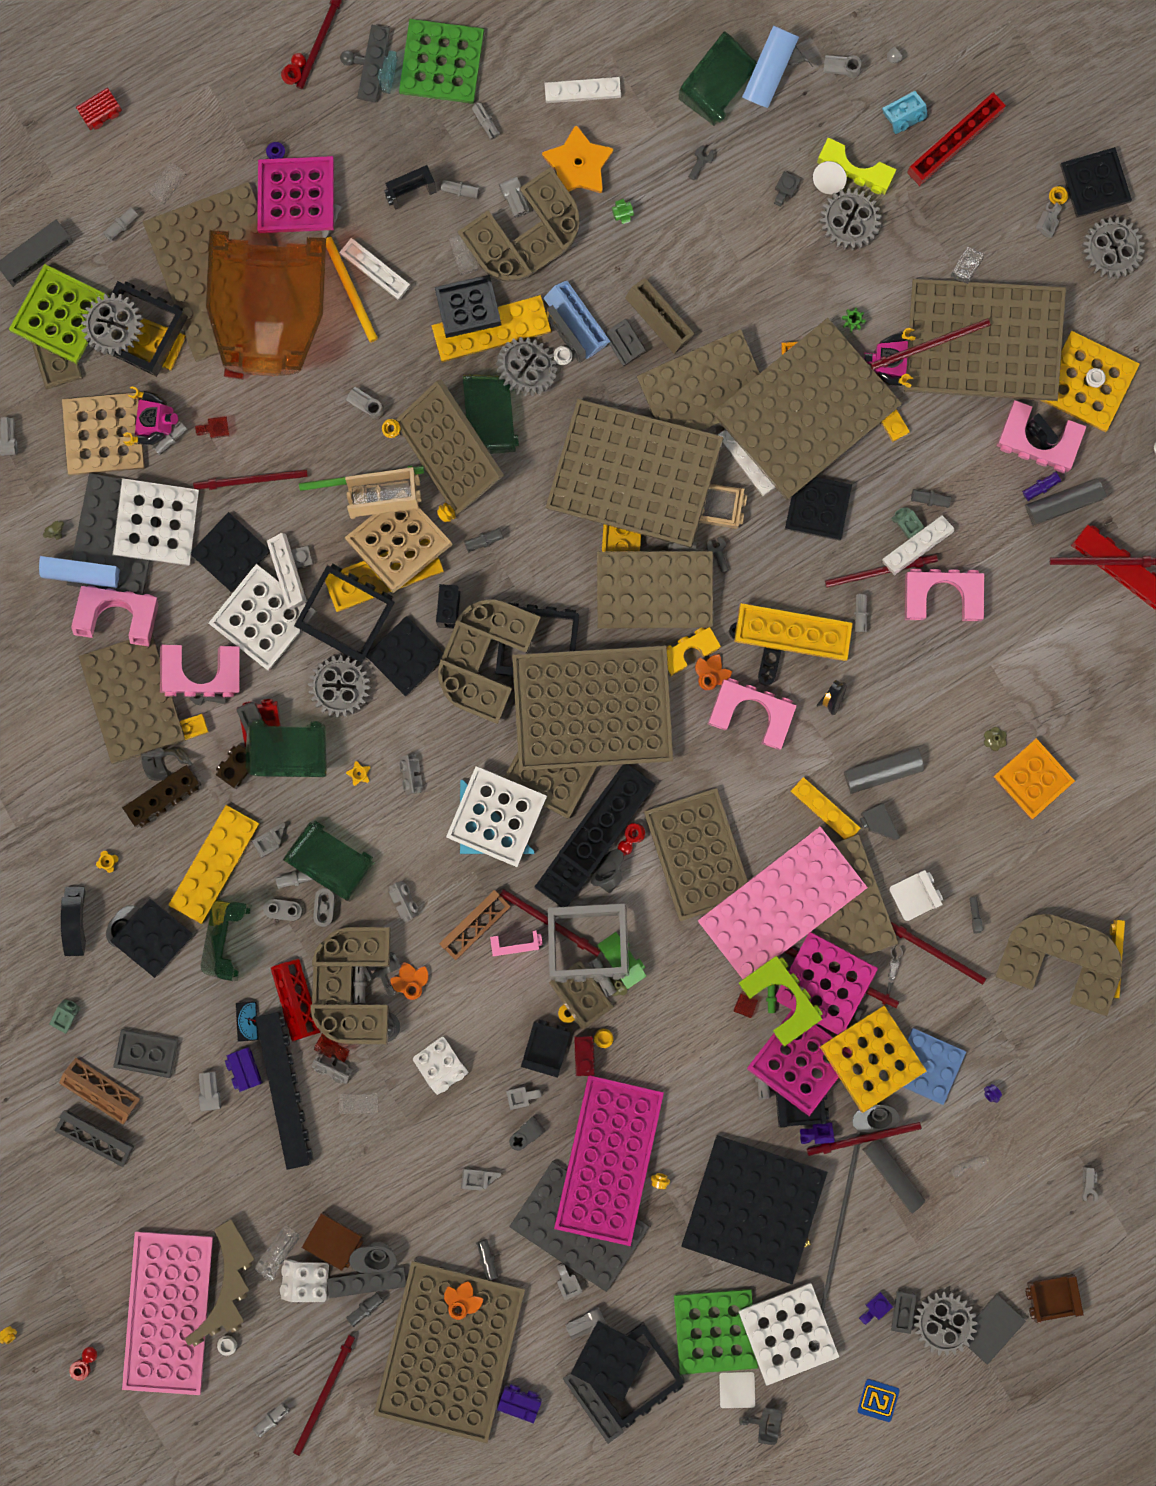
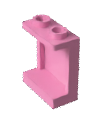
M537 930L533 931V943L500 947L499 936L490 937L493 956L540 950L539 946L543 945L542 936L537 934Z

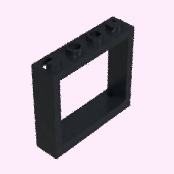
M117 281L112 291L117 298L119 294L123 295L126 292L174 315L150 363L121 350V355L114 351L113 357L157 377L188 316L183 312L184 309L176 304L172 307L167 304L168 301L161 297L155 299L151 297L152 294L144 289L138 291L133 284L127 281L125 283ZM110 309L104 311L103 317L109 315ZM101 319L97 320V322L109 323ZM104 327L98 329V335L104 332Z
M333 563L331 566L327 564L297 618L294 627L362 663L395 601L392 600V595L384 591L382 594L375 591L376 587L368 582L365 585L358 581L359 577L351 573L348 575L342 573L341 567ZM329 573L386 603L361 651L348 646L303 621Z
M508 603L540 617L572 620L570 651L576 650L579 613H576V610L565 609V611H557L556 607L547 606L546 609H538L537 605L527 604V607H520L519 603ZM499 642L495 674L514 677L513 667L503 666L505 644Z
M644 1322L625 1335L636 1340L644 1334L676 1380L623 1419L605 1393L592 1386L620 1428L624 1426L628 1428L636 1422V1417L648 1414L654 1404L660 1405L667 1400L668 1394L672 1391L674 1393L678 1392L684 1387L682 1384L685 1383L684 1378L680 1375Z

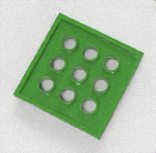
M409 19L399 94L474 104L484 29ZM427 36L431 39V42L428 45H423L420 42L421 38ZM447 39L450 43L447 47H441L439 45L440 40ZM462 41L468 44L465 50L457 47ZM426 55L428 56V61L420 63L418 57ZM440 57L447 59V63L443 66L436 63ZM457 60H464L466 64L463 68H458L455 66V62ZM418 73H424L426 78L423 81H417L415 76ZM438 75L444 77V81L441 84L434 82V78ZM455 78H461L463 83L460 86H454L452 81Z
M751 1289L674 1295L680 1375L758 1369L757 1360L739 1312L735 1316L728 1314V1308L731 1305H736L739 1310L753 1305ZM711 1307H717L720 1310L717 1317H711L708 1314ZM693 1308H697L700 1311V1316L697 1319H692L689 1316V1311ZM732 1325L740 1327L741 1330L738 1335L730 1334L729 1329ZM714 1326L721 1329V1334L718 1337H713L710 1334V1330ZM694 1328H699L702 1331V1335L697 1339L691 1336V1330ZM738 1344L742 1347V1352L739 1355L731 1353L733 1345ZM715 1346H720L723 1349V1353L718 1357L712 1355V1349ZM695 1348H701L703 1356L695 1358L692 1355V1351Z

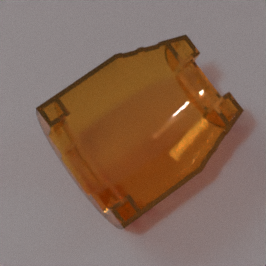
M209 231L206 309L224 368L238 373L260 376H285L301 371L323 316L326 238L307 237L306 244L287 243L286 247L252 245L248 244V240L229 239V231Z

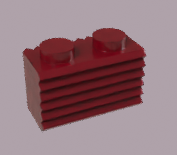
M574 1036L576 1076H593L595 1074V1068H593L595 1066L593 1064L595 1062L593 1060L594 1038L592 1036Z

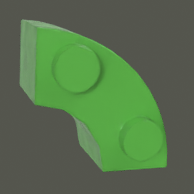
M615 932L597 944L612 968L621 967L620 936ZM629 949V976L621 979L627 989L646 977L643 971L645 968L644 964L639 958L636 960Z

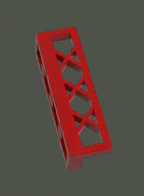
M296 959L270 967L291 1040L295 1041L321 1033L312 1018V1001L300 960ZM294 964L296 969L295 976L290 974L289 965ZM296 983L301 986L302 991L300 995L295 991ZM301 1002L306 1004V1013L301 1011ZM307 1020L312 1024V1032H307L305 1025Z

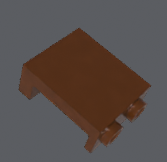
M322 1212L301 1248L342 1271L344 1267L349 1268L350 1255L354 1250L360 1248L364 1241L361 1240L362 1234L354 1232Z
M1075 1275L1027 1283L1028 1288H1025L1027 1300H1031L1032 1306L1029 1308L1031 1319H1034L1037 1324L1041 1323V1321L1068 1316H1084L1077 1277Z

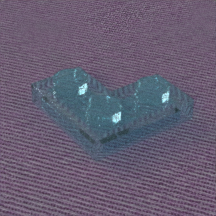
M389 51L388 57H384L383 69H379L378 80H380L379 86H382L383 93H391L398 59L397 52Z

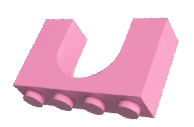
M1014 400L999 437L997 447H1000V450L1005 453L1014 452L1022 459L1029 460L1030 458L1036 460L1038 465L1052 466L1057 472H1069L1086 426L1068 420L1064 425L1059 442L1054 448L1048 450L1037 449L1028 442L1025 435V427L1032 406Z
M910 569V572L905 574V620L926 619L927 593L930 587L938 583L951 584L960 592L962 597V621H982L984 619V573H979V570H968L967 573H960V570H948V573H941L939 569H931L929 572H922V569Z
M91 585L87 587L81 586L71 626L73 635L93 638L96 621L101 612L110 607H122L133 615L128 635L130 644L150 646L159 606L157 597L150 594L138 595L131 591L118 592L111 588L106 590L99 589Z
M162 645L160 647V693H165V696H176V693H184L185 697H195L197 693L203 694V697H215V694H223V697L228 698L234 697V694L239 693V647L220 646L218 648L216 676L209 683L197 684L190 681L183 673L182 645Z
M731 678L723 680L707 724L727 730L735 707L742 701L753 700L763 705L768 713V725L761 744L778 750L782 749L796 709V705L792 704L793 701L783 697L781 700L774 698L775 694L764 691V693L757 692V688L746 684V687L738 685L739 681Z

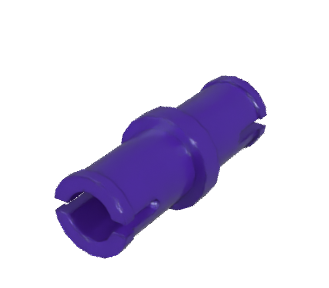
M1053 472V474L1042 480H1037L1036 484L1023 490V495L1027 501H1030L1041 493L1045 494L1049 488L1060 483L1061 479L1056 472Z

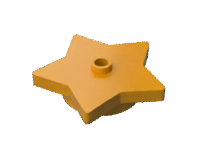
M575 126L564 145L542 152V157L555 170L568 192L576 188H584L602 193L601 169L612 155L613 148L590 143L578 126ZM576 161L582 162L580 165L575 164Z

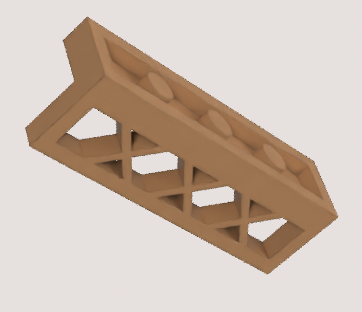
M494 890L439 945L457 960L511 906ZM499 899L505 908L500 912H492V903ZM481 914H489V923L486 926H478V917ZM476 920V926H470ZM467 928H475V937L473 939H464V931ZM462 933V939H456ZM453 941H462V949L455 955L448 946ZM464 941H470L464 946Z
M77 1058L64 1071L59 1084L123 1125L140 1101V1098ZM76 1065L83 1070V1074H76L72 1069ZM95 1077L99 1080V1084L93 1085L90 1083L89 1078ZM105 1088H112L115 1090L116 1095L107 1094ZM127 1098L133 1103L128 1107L122 1103L121 1099Z

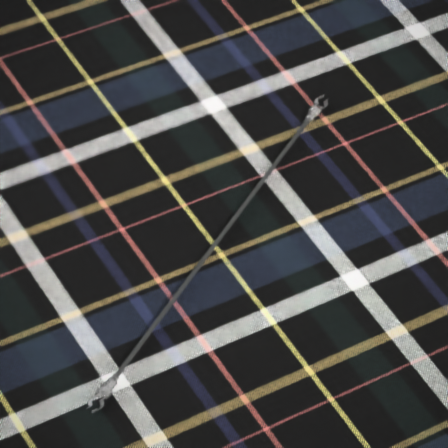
M898 958L897 960L891 959L889 961V983L886 992L888 994L891 992L892 983L900 967ZM879 1028L877 1037L881 1038L882 1029ZM873 1054L872 1064H876L877 1056ZM868 1081L866 1091H870V1081ZM857 1131V1136H861V1131ZM859 1144L854 1145L821 1303L822 1313H824ZM817 1340L810 1341L812 1347L809 1349L813 1348V1346H816L817 1349L819 1342Z

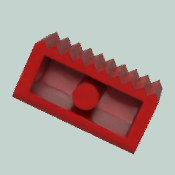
M108 87L76 106V109L90 130L93 128L94 130L99 129L103 126V122L108 119H115L119 116V112L122 111Z

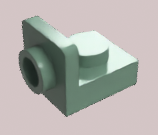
M907 507L897 510L891 518L893 522L898 524L908 539L925 528L914 511Z
M64 999L58 1005L49 1025L66 1034L75 1016L80 1012L81 1007L77 1006L73 1001Z

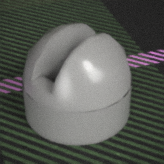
M893 47L887 53V59L890 63L896 64L903 59L896 47Z

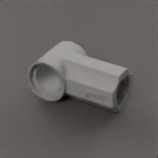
M825 55L824 73L841 74L850 78H855L860 74L861 60L855 55L849 57ZM855 64L857 68L852 70L848 68V65Z
M515 177L499 184L514 217H521L527 214L529 208L520 191L521 185L518 178Z
M356 387L348 394L346 401L369 415L370 418L379 419L383 416L384 408L377 399L370 397ZM374 405H378V411L375 413H371L370 408Z
M1 417L0 456L17 455L18 446L15 438L14 418Z
M216 1072L199 1073L200 1110L221 1109V1097L217 1088Z
M599 1307L565 1324L572 1340L592 1332L597 1320L607 1324Z

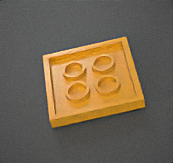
M1037 738L993 776L1031 820L1075 782Z

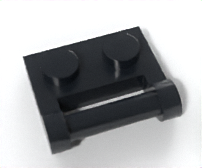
M1039 413L1036 414L1028 422L1027 430L1033 437L1038 438L1041 442L1040 447L1042 450L1051 449L1052 445L1057 443L1058 436Z

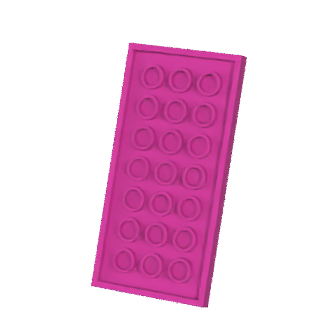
M588 1076L554 1229L631 1246L664 1092Z

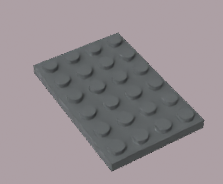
M89 473L72 560L117 566L120 569L117 588L91 586L105 590L111 588L118 592L131 591L138 595H144L150 560L112 555L122 479ZM137 495L134 497V503L137 506H142L144 498ZM155 498L153 506L160 509L162 500ZM134 514L131 517V521L133 524L139 525L142 522V518L140 515ZM151 518L150 523L153 527L157 528L159 518ZM131 533L129 535L131 543L136 544L139 542L138 534ZM150 536L148 543L153 546L155 536ZM67 581V585L81 588V586L87 587L90 585Z
M552 1161L509 1227L607 1292L649 1226L640 1219H636L631 1246L554 1229L567 1171Z

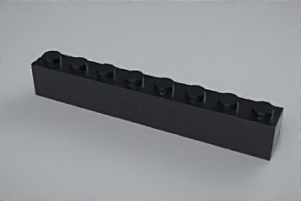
M280 1012L257 1016L255 1018L286 1170L308 1166L314 1158L312 1149H308L307 1141H310L308 1129L304 1130L305 1113L304 1110L300 1111L299 1103L302 1102L300 1091H296L295 1084L298 1083L297 1074L292 1072L291 1065L294 1064L292 1053L288 1052L287 1047L290 1045V1040L283 1028L286 1026L285 1016L281 1015Z

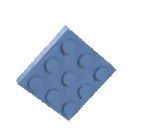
M912 1028L907 1041L927 1072L905 1085L904 1088L944 1105L966 1051ZM898 1060L895 1068L902 1071L904 1063Z

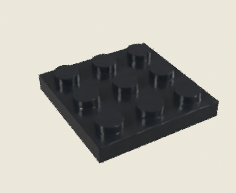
M1115 147L1060 164L1076 218L1124 205L1132 201Z
M490 275L435 287L446 338L502 325Z
M819 477L813 478L791 497L785 530L841 541L852 484Z
M228 512L191 551V556L232 593L256 564L259 565L270 553V550Z
M405 616L366 654V657L406 697L439 665L443 652Z
M149 897L110 941L155 978L193 936V933Z
M597 1320L570 1374L623 1402L650 1347Z

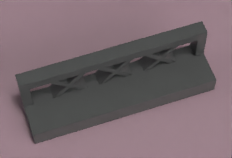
M64 1110L59 1117L61 1119L54 1131L121 1167L125 1165L134 1145L68 1110ZM66 1121L73 1125L75 1131L66 1132L61 1127ZM83 1130L89 1133L92 1140L85 1142L81 1140L79 1131ZM100 1139L106 1142L109 1149L99 1150L96 1140ZM117 1148L125 1153L122 1161L114 1157L113 1149Z

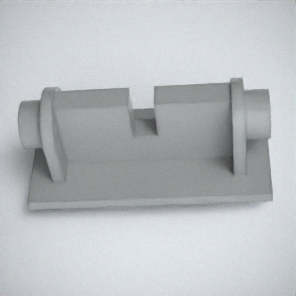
M416 755L400 757L399 768L403 773L402 788L406 795L422 793L421 775L414 776V772H420L419 758Z
M404 881L397 882L388 887L393 903L401 902V905L396 907L401 919H404L406 922L420 915L418 906L413 901L410 889Z
M318 1053L315 1060H313L312 1068L321 1075L326 1074L332 1077L337 1083L343 1082L347 1084L348 1078L353 1071L350 1065L338 1060L336 1065L333 1066L332 1063L335 1058L324 1053Z

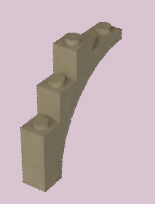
M231 1219L214 1229L220 1242L224 1262V1276L219 1297L205 1321L184 1338L188 1346L192 1344L195 1347L204 1341V1336L208 1334L213 1336L220 1332L222 1325L227 1332L231 1330L233 1333L242 1327L241 1323L244 1322L233 1300L236 1299L238 1302L247 1297L246 1292L249 1289L238 1270L241 1268L244 1271L251 1267V1262L254 1261V1258Z

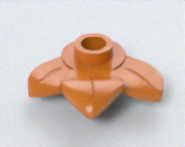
M719 654L711 656L707 661L699 658L696 662L695 671L699 676V686L703 690H712L716 685H721L723 680H728L731 677V670L721 669L722 662ZM706 677L710 679L709 684H705Z
M404 962L399 970V977L391 978L390 982L395 991L403 993L410 1000H415L421 996L422 987L428 982V971L425 966L415 970L410 964ZM411 986H414L416 988V992L414 994H411L409 992V988Z
M470 1282L461 1284L457 1290L448 1286L444 1293V1300L449 1305V1315L456 1320L463 1319L467 1314L476 1313L483 1303V1298L473 1296V1288ZM456 1306H460L462 1308V1311L460 1313L455 1312Z

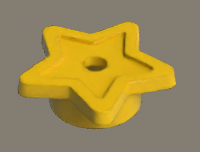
M355 761L353 769L346 772L347 775L352 777L354 786L361 781L369 782L367 773L370 770V766L362 767L358 761Z

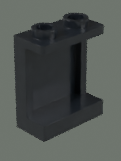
M428 165L386 182L387 189L384 190L389 206L393 205L395 210L398 209L396 198L422 186H426L429 195L437 192L435 181Z
M439 584L436 615L438 628L454 629L459 615L461 591H458L459 587L457 585Z
M539 1019L538 1022L533 1023L521 1067L558 1078L571 1032H568V1027L557 1025L556 1028L549 1026L550 1022Z
M809 1085L800 1086V1090L803 1093L811 1092ZM775 1091L779 1128L826 1124V1119H829V1110L825 1108L824 1100H827V1094L812 1114L808 1116Z

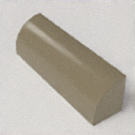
M646 278L632 286L625 297L626 300L675 354L689 342L694 333Z

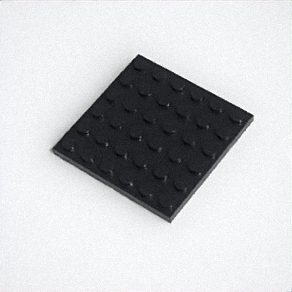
M716 1135L681 1247L793 1285L828 1172Z

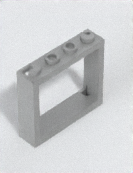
M625 904L548 908L549 970L552 980L561 983L567 982L566 979L584 982L586 978L603 981L605 977H613L614 980H619L629 976L627 907ZM619 916L621 967L556 970L555 919Z

